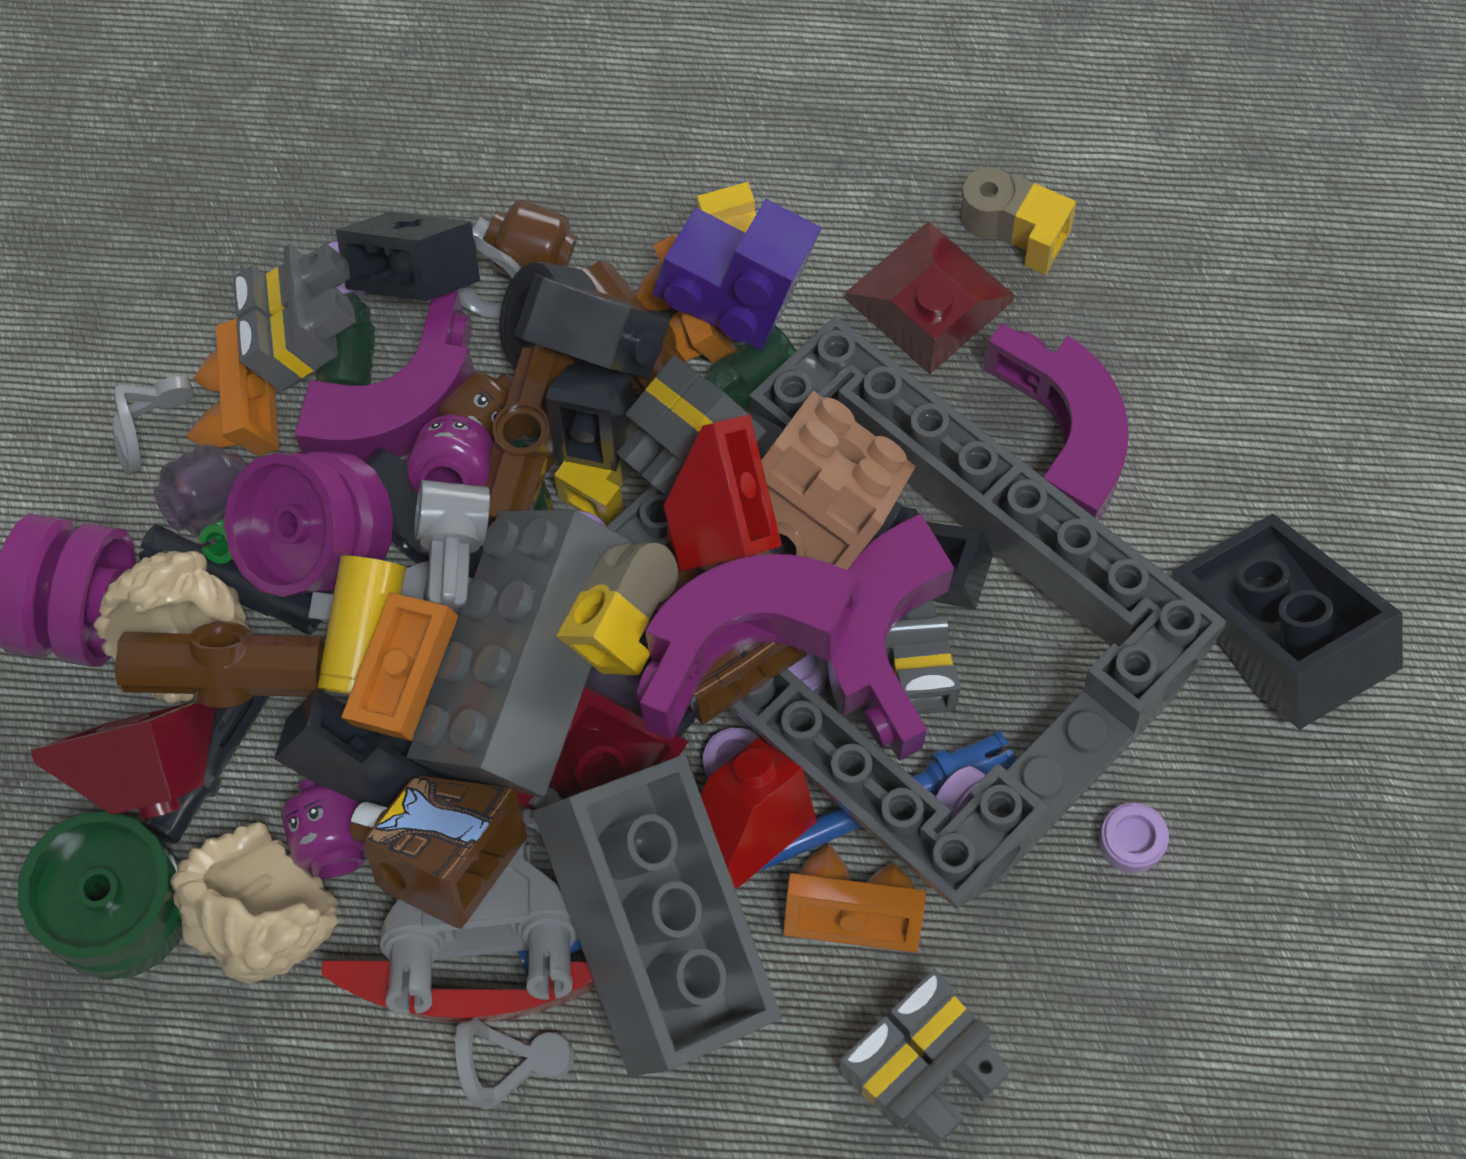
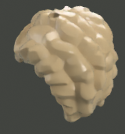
M177 551L159 552L150 558L142 559L132 569L124 571L115 582L109 584L99 609L101 615L94 623L97 635L105 639L101 646L103 652L108 656H112L114 661H116L117 642L123 632L191 634L194 629L213 622H235L246 626L249 630L250 628L245 623L246 615L243 606L239 603L238 592L234 587L227 586L221 579L206 572L207 561L205 556L196 551L185 553ZM154 693L155 699L164 700L170 704L181 701L187 702L195 697V694Z
M260 822L253 823L248 827L239 826L233 834H223L218 839H207L200 849L192 848L188 853V860L180 862L177 872L170 881L175 891L173 894L174 904L179 909L182 919V932L185 943L203 955L212 954L227 977L248 984L268 980L275 975L287 974L296 963L309 958L322 942L329 939L332 930L339 923L337 918L339 912L336 908L338 901L330 891L323 890L324 885L320 877L314 878L306 869L297 867L293 863L291 856L286 855L283 842L280 840L272 841L269 830Z

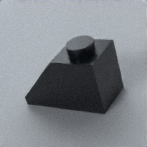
M534 274L514 336L611 370L650 379L656 360L661 353L663 340L671 319L616 296Z
M569 364L549 386L546 395L555 459L617 472L620 456L617 452L625 443L631 421L625 414L634 404L632 376L621 374L619 371L599 365L585 367Z

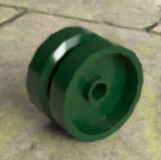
M107 811L78 814L51 827L30 849L18 877V908L28 932L75 971L102 980L135 977L160 964L178 945L183 936L182 919L179 909L174 904L173 894L175 891L170 883L173 875L177 872L180 862L154 834L134 818L117 813L111 815Z

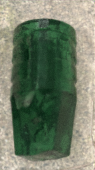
M355 292L345 293L344 295L349 298L354 307L356 324L336 335L338 356L317 369L315 381L348 386L370 385L375 351V326L370 322L371 311L365 303L360 301L359 296Z
M775 326L762 351L744 343L736 348L735 352L728 353L709 369L710 374L705 379L725 392L740 407L744 408L750 405L749 395L796 352V349L784 332Z

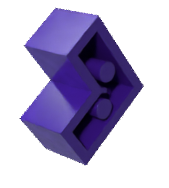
M766 198L746 233L695 207L664 258L652 294L666 301L674 309L683 313H690L719 328L728 337L736 341L746 342L762 351L792 297L822 227Z

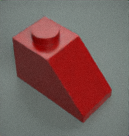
M750 414L702 426L664 504L668 520V538L676 552L680 571L738 560L782 546Z
M760 738L755 739L710 775L701 794V799L735 890L817 823L803 768Z

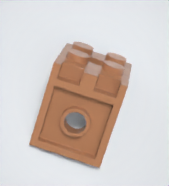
M812 391L761 460L779 533L792 540L798 556L821 560L848 570L881 528L916 467L907 460L905 452L894 441L884 436H874L855 422L853 414L845 405L833 398H823L815 391ZM768 550L753 556L771 555L772 553ZM718 564L703 566L702 568L708 571Z

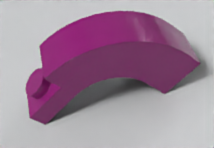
M458 290L431 299L419 346L408 364L392 377L364 386L309 381L294 434L302 453L337 451L356 455L363 461L379 447L389 451L398 458L410 454L415 439L422 427L437 417V406L469 374L475 373L468 347L471 337L472 320L471 316L464 315Z
M1001 323L988 341L983 370L1034 399L1053 415L1061 429L1064 448L1043 478L1100 521L1114 495L1128 450V419L1120 391L1104 365L1087 348L1067 335L1054 353L1048 350L1044 343L1033 334L1025 331L1017 332Z
M922 514L883 533L870 543L849 567V571L859 574V604L832 661H827L830 686L843 717L867 705L868 709L863 711V717L871 735L880 747L889 744L899 761L923 749L927 728L889 664L885 640L892 627L905 614L949 591L954 570L953 565Z
M771 554L746 557L727 562L692 579L665 602L645 631L652 662L647 666L642 675L636 698L641 704L646 729L672 740L707 670L721 656L737 647L756 642H776L792 646L831 662L859 604V574L814 558L798 555Z

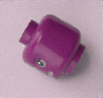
M450 414L431 420L422 427L408 457L407 476L412 489L418 495L421 480L484 486L491 469L490 453L493 447L491 435L480 423L466 416Z
M309 779L304 780L298 785L299 793L288 799L281 809V819L293 863L298 868L312 871L313 877H320V879L336 878L355 872L365 864L364 857L367 855L364 844L354 841L350 834L352 816L361 802L352 800Z

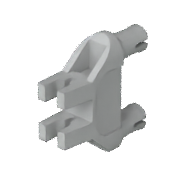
M527 839L462 929L452 927L401 900L395 903L383 923L380 934V949L390 961L389 990L386 993V1005L391 1011L397 1014L409 1015L410 996L415 995L414 1008L416 1014L425 1012L431 1007L432 963L435 960L529 950L527 990L530 995L538 999H549L550 976L551 980H555L556 998L564 997L571 992L570 946L578 939L561 889L550 878L533 866V852L531 845H526Z

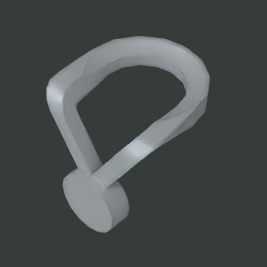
M480 216L472 226L476 248L506 270L511 278H513L521 269V266L511 256L482 240L487 233L490 223ZM468 286L457 289L462 306L482 317L500 318L503 302L494 303L483 300Z
M168 377L154 384L152 388L131 385L116 386L114 402L117 414L112 421V434L118 459L126 474L138 472L141 468L139 444L132 419L155 407L167 409L187 403L192 398L193 391L189 379L186 377ZM125 399L139 400V401H137V402H135V403H133V404L127 406V403H126V400H125Z
M475 1018L460 1020L456 1028L455 1057L462 1089L467 1099L473 1105L484 1110H489L498 1105L532 1073L535 1072L546 1079H557L564 1076L571 1069L574 1062V1050L571 1043L557 1033L546 1032L541 1034L529 1046L486 1026L482 1021ZM473 1036L482 1037L527 1059L496 1087L484 1088L477 1078L472 1052Z

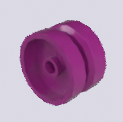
M315 451L307 454L281 452L254 459L237 475L226 502L224 528L230 555L242 576L261 592L286 597L304 595L315 591H334L340 556H357L384 561L391 546L393 514L388 491L376 471L356 455L337 451Z
M27 514L15 523L0 553V647L8 653L31 657H47L53 652L61 662L88 667L103 666L112 656H108L103 652L101 646L105 639L97 635L94 623L101 615L99 609L109 584L115 582L124 571L132 569L136 565L133 540L127 531L121 528L83 523L76 529L68 519L38 514Z

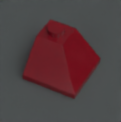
M928 221L845 292V300L928 374H931L1014 300V294Z
M585 685L549 788L555 790L564 800L677 758L689 741L677 732H675L671 740L647 730L641 713ZM517 793L520 805L533 811L537 810L529 804L534 795Z
M196 700L99 724L34 748L30 752L34 764L111 815L138 808L141 819H148L182 808L179 797L204 785L216 708L204 706Z

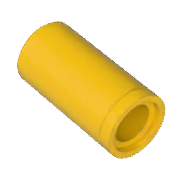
M340 556L320 669L321 675H319L317 688L344 694L351 693L389 593L402 595L407 567L372 558Z

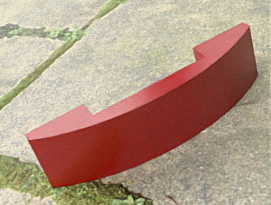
M322 961V976L340 988L374 1005L390 1010L386 1005V993L389 990L390 961ZM570 962L572 990L564 997L556 998L555 980H551V976L549 977V999L535 998L529 994L528 990L431 989V1007L425 1012L416 1014L414 1008L415 995L410 996V1014L408 1016L442 1022H460V1020L472 1018L479 1019L482 1022L515 1019L563 1005L589 992L596 985L587 962Z

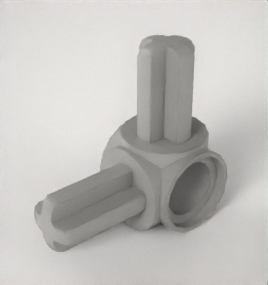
M421 480L416 503L414 534L415 540H420L421 551L429 553L427 600L429 602L446 605L451 609L460 608L466 604L470 553L477 551L480 546H483L486 538L490 503L488 487Z

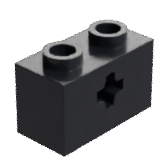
M390 211L335 230L339 253L349 263L350 279L345 282L346 289L428 301L480 281L476 255L477 248L471 221Z

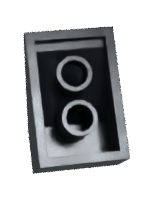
M1275 514L1267 516L1172 570L1173 580L1227 621L1226 627L1217 638L1218 642L1255 692L1299 730L1403 668V613Z

